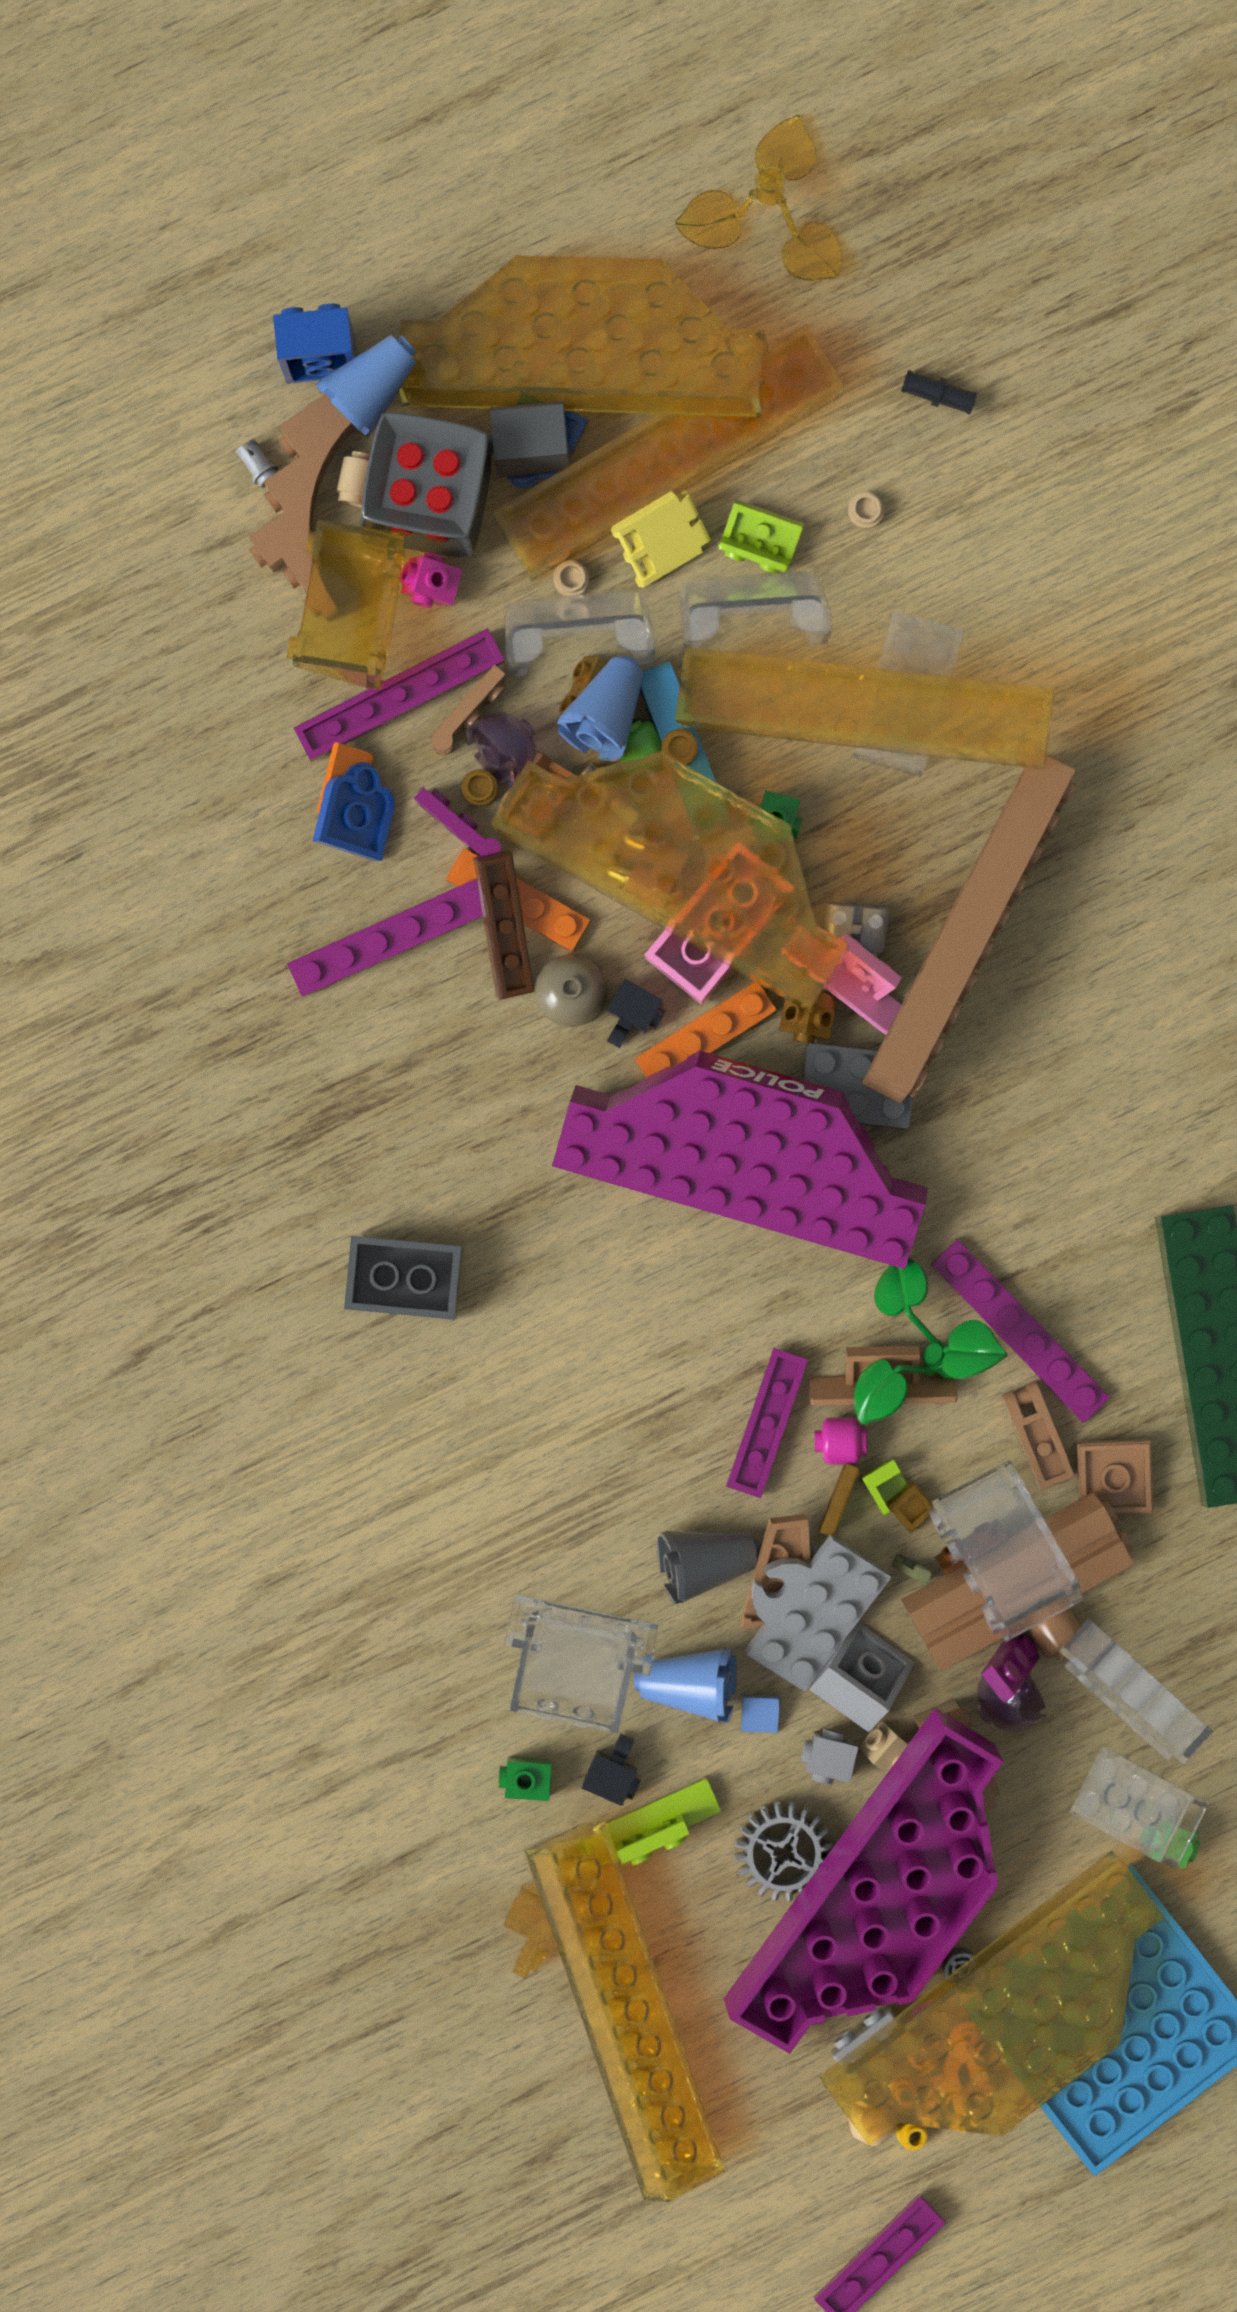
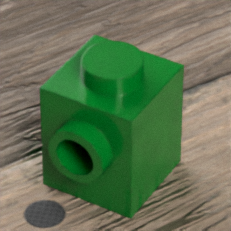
M508 1757L507 1766H500L498 1788H506L505 1798L549 1801L552 1760Z

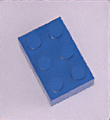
M330 303L318 306L316 311L306 312L303 311V308L291 307L281 310V314L273 315L277 359L287 384L319 381L357 356L355 334L347 307L340 308V304Z

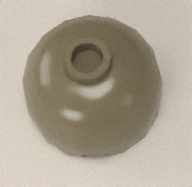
M566 954L555 957L543 966L536 978L535 996L538 1007L547 1019L558 1025L577 1027L587 1024L599 1015L606 1002L607 985L604 974L595 962L582 955Z

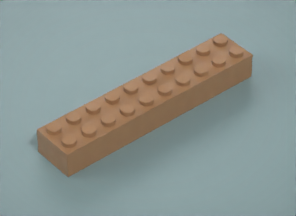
M1036 749L1013 788L861 1084L899 1104L902 1103L907 1095L913 1098L915 1093L919 1091L929 1072L923 1069L924 1065L931 1064L945 1041L944 1038L939 1036L940 1033L946 1034L949 1027L956 1020L962 1008L956 1004L957 1000L962 1002L966 994H969L978 977V974L972 972L973 969L979 970L990 954L995 943L989 940L990 936L995 939L999 930L1003 928L1011 910L1005 908L1006 905L1011 907L1015 899L1020 895L1027 881V878L1023 877L1022 874L1028 875L1032 866L1034 867L1044 848L1038 843L1043 844L1060 817V815L1054 812L1059 813L1076 786L1075 783L1070 781L1076 771L1075 769Z

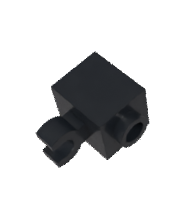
M624 979L607 1009V1013L619 1019L607 1042L620 1048L632 1027L644 1034L649 1027L656 1030L666 1012L660 1008L663 999Z
M620 1733L611 1756L597 1750L583 1780L582 1789L623 1806L626 1798L632 1800L641 1779L635 1777L637 1767L625 1763L634 1739Z

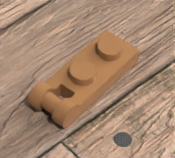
M495 664L433 733L431 737L432 746L439 755L445 756L450 754L455 745L453 739L464 727L469 731L483 715L479 710L488 700L494 703L506 690L507 687L503 684L507 680L506 674Z
M1034 1381L1026 1384V1389L1016 1393L1009 1391L1001 1396L1040 1490L1073 1478L1075 1475L1039 1386ZM1032 1402L1036 1412L1023 1417L1019 1407Z

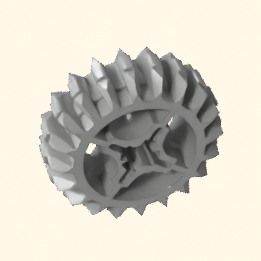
M776 1801L774 1802L776 1813L769 1815L767 1807L763 1805L760 1807L764 1818L759 1820L756 1815L750 1813L748 1819L754 1825L751 1829L746 1825L739 1827V1831L747 1836V1839H735V1846L745 1849V1851L734 1854V1860L737 1862H747L738 1868V1873L740 1876L752 1873L747 1879L746 1885L748 1888H751L760 1882L761 1884L757 1891L759 1896L763 1897L768 1888L772 1889V1901L777 1902L780 1891H785L787 1902H792V1890L798 1889L800 1894L804 1885L808 1883L820 1864L827 1857L822 1852L830 1851L833 1848V1844L830 1841L820 1842L821 1839L829 1835L827 1827L815 1830L821 1822V1818L818 1815L812 1817L809 1821L806 1820L810 1811L808 1807L804 1806L799 1815H796V1805L794 1802H789L787 1812H782L781 1803ZM774 1824H792L779 1837L762 1833L766 1828ZM802 1829L809 1834L813 1841L814 1853L812 1860L806 1858L796 1848ZM790 1841L791 1846L789 1849L790 1852H793L794 1857L784 1855L777 1862L776 1857L778 1854L777 1851H774L773 1846L783 1848ZM755 1843L761 1845L771 1855L765 1874L759 1870L753 1859ZM789 1866L805 1870L802 1874L792 1879H775L784 1868Z

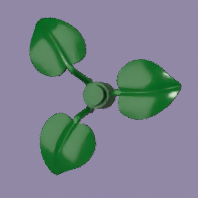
M908 1258L905 1269L892 1265L888 1266L877 1282L874 1300L879 1311L887 1316H897L905 1311L907 1317L931 1342L924 1351L926 1366L898 1365L894 1369L886 1360H878L869 1365L859 1376L854 1391L855 1412L859 1422L864 1426L872 1421L892 1415L904 1404L908 1394V1382L901 1375L903 1372L922 1373L929 1377L935 1372L947 1380L966 1379L992 1368L1008 1356L992 1330L978 1320L965 1321L953 1329L948 1340L949 1346L937 1339L911 1309L912 1306L919 1305L926 1299L928 1279L922 1267L910 1258Z

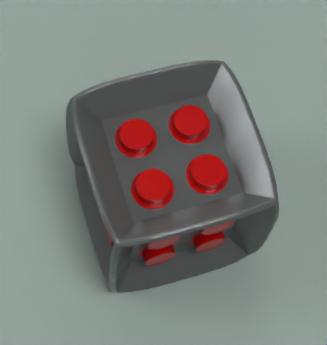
M382 413L374 434L363 489L360 527L364 536L392 546L453 557H472L480 533L490 482L491 456L493 454L492 436L479 429L450 421L405 413Z

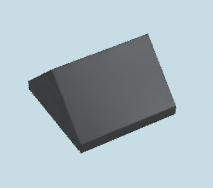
M564 401L490 408L493 457L499 478L572 471Z

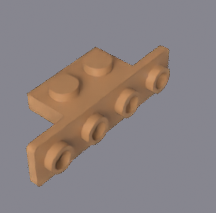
M919 1346L846 1347L845 1376L809 1378L811 1405H854L856 1383L859 1376L869 1365L878 1360H886L894 1369L898 1365L920 1366ZM901 1373L908 1382V1394L904 1404L957 1402L955 1379L947 1380L938 1374L929 1377L927 1375H920V1373Z

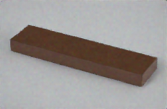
M504 850L474 857L496 997L499 1000L534 992L512 852Z

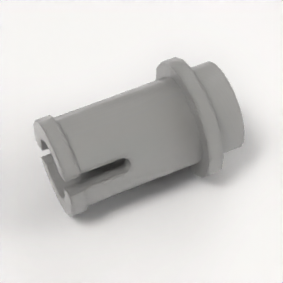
M251 439L246 442L249 446L248 450L242 444L237 449L236 454L253 475L252 482L255 485L259 484L261 488H265L264 481L274 475L278 467L275 463L271 464L257 445L256 440Z

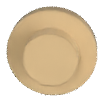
M860 492L849 502L848 517L859 528L869 529L875 527L882 520L884 514L883 502L874 493Z
M567 560L556 567L553 574V583L556 590L563 596L576 597L587 589L589 573L582 563L575 560Z

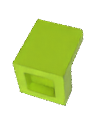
M890 1458L860 1476L884 1516L891 1513L886 1503L907 1485L894 1459Z

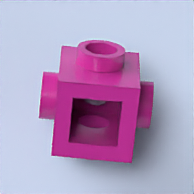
M424 552L422 557L409 558V562L404 565L400 577L401 583H403L400 593L411 596V603L425 608H432L433 604L437 606L453 605L462 570L444 564L445 558L440 555Z

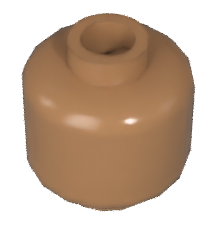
M1062 1606L1036 1619L1037 1621L1030 1629L1032 1638L1047 1658L1056 1657L1058 1661H1062L1083 1647L1081 1640L1085 1636V1630L1069 1607Z

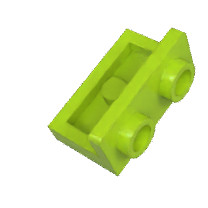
M736 499L718 548L725 551L724 554L733 560L745 561V559L757 562L759 567L767 572H787L804 523Z

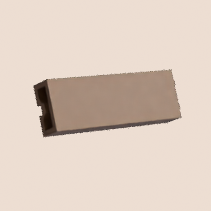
M1093 1492L1001 1543L950 1575H944L902 1598L901 1601L940 1671L946 1670L1134 1565L1128 1553L1133 1547L1123 1530L1116 1532L1113 1522L1117 1521L1118 1518L1108 1501L1101 1503Z

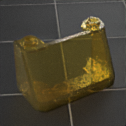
M317 519L316 530H309L306 542V553H312V566L301 629L298 631L297 637L290 636L287 658L293 659L294 667L364 688L382 691L401 585L400 577L404 567L405 534Z

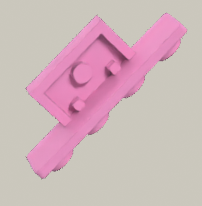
M802 926L796 927L783 947L782 955L886 1035L901 1007V1004L888 993L897 987L902 977L894 972L887 963L879 960L866 950L859 941L851 938L846 933L829 946H826Z

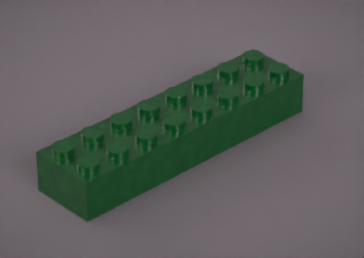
M1228 1205L1155 1217L1201 1505L1206 1508L1237 1504V1225L1234 1206Z

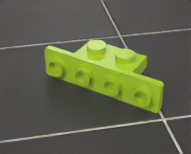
M703 1778L574 1837V1842L588 1871L620 1858L622 1865L627 1862L636 1865L649 1859L652 1856L651 1852L664 1846L665 1850H669L685 1842L684 1837L690 1834L689 1826L718 1814L721 1809L708 1780Z

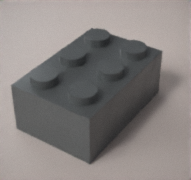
M813 1043L806 1044L802 1080L842 1091L858 1123L861 1122L862 1125L901 1130L909 1129L912 1097L907 1095L902 1103L899 1104L861 1084L878 1051Z
M351 1236L344 1309L455 1320L463 1246Z

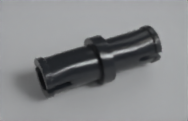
M908 370L901 390L903 393L906 392L932 401V406L939 407L941 404L966 412L969 415L972 412L978 394L977 392H971L948 384V379L940 377L939 380L914 373L911 370Z

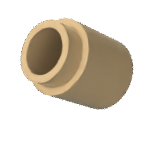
M353 451L351 457L346 456L343 458L336 491L340 493L338 502L362 508L363 489L370 454Z

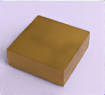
M913 1480L886 1503L889 1510L910 1534L938 1510Z

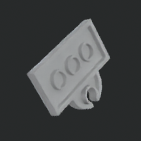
M831 1534L809 1563L797 1558H781L763 1567L764 1573L769 1578L783 1580V1585L778 1591H766L762 1583L755 1579L752 1584L751 1599L758 1617L764 1624L746 1646V1655L803 1691L808 1689L891 1579L889 1571Z

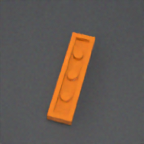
M463 848L446 881L458 887L476 879L473 858L478 856ZM516 878L523 924L573 952L590 923V919Z
M756 980L634 1060L645 1077H648L668 1066L671 1068L687 1060L688 1056L700 1050L708 1053L714 1052L777 1010L758 980Z

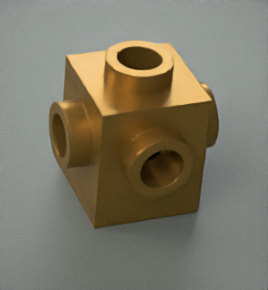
M787 987L779 1030L792 1033L793 1041L806 1044H814L815 1038L830 1040L838 998L815 990Z

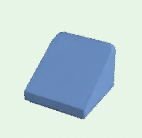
M742 1694L741 1732L778 1733L779 1696Z

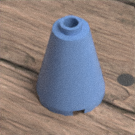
M390 335L321 378L316 386L331 399L330 402L359 431H362L365 437H368L374 432L380 420V415L387 411L417 363L412 357L417 350L402 335L397 340Z
M623 655L621 657H613L561 714L557 724H560L558 732L567 743L585 754L589 748L599 752L597 759L616 761L621 759L626 750L644 676L640 669V664L635 659Z
M725 1648L644 1661L642 1668H637L635 1671L634 1689L640 1691V1696L643 1699L720 1723H728L734 1706H728L727 1701H730L731 1695H736V1656H731L734 1650Z

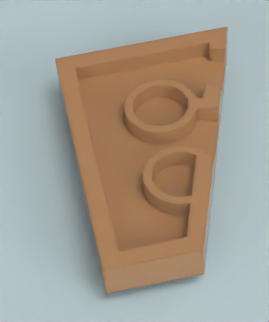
M806 1514L769 1518L739 1623L742 1630L760 1628L764 1624L758 1617L751 1599L754 1579L760 1581L763 1588L768 1592H776L783 1585V1580L769 1578L764 1573L763 1567L781 1558H797L808 1563L811 1561L809 1521Z

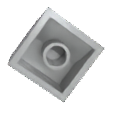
M858 1621L817 1675L809 1690L867 1732H870L890 1710L915 1662Z

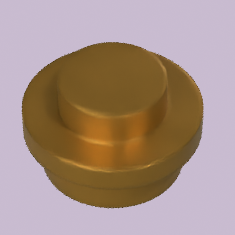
M476 769L470 771L463 778L461 791L466 801L470 804L484 806L494 800L498 791V785L495 777L490 772Z

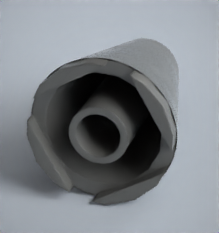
M665 1531L661 1532V1536L657 1538L660 1572H665L670 1582L664 1584L673 1604L684 1603L755 1569L761 1549L759 1540L757 1538L753 1539L749 1532Z

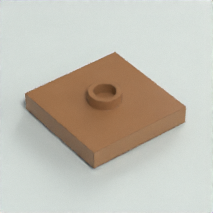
M1151 1439L1077 1441L1079 1500L1094 1492L1101 1503L1105 1501L1110 1503L1115 1514L1154 1513Z

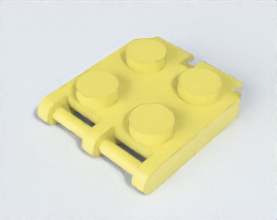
M670 491L612 526L611 532L613 536L619 538L625 550L623 553L625 561L632 564L637 575L635 581L638 587H645L703 553L701 546L710 541L706 528L699 518V513L687 491L677 495ZM626 534H628V536H629V538H630V540H631V542H632V544H633L632 547L630 546V544H629V542H628V540H627ZM638 559L642 562V564H643V566H644V568H645L644 571L642 570V568H641V566H640V564H639V562H638Z

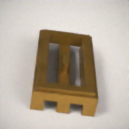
M847 1463L843 1465L818 1528L820 1533L828 1536L830 1534L835 1535L859 1474L857 1466Z

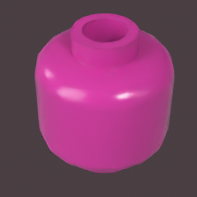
M856 1417L826 1418L823 1421L822 1430H815V1452H822L823 1459L828 1465H846V1463L855 1465L860 1462L861 1455H867L866 1426H861Z

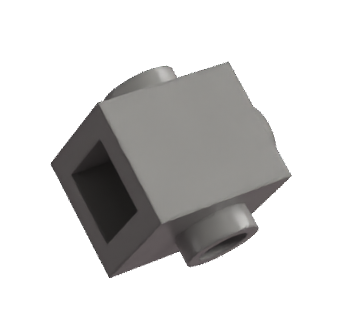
M824 1728L822 1734L813 1733L812 1741L805 1740L800 1761L806 1762V1772L812 1773L811 1779L814 1781L833 1784V1780L836 1779L850 1783L858 1751L857 1743L844 1740L845 1734L842 1732Z

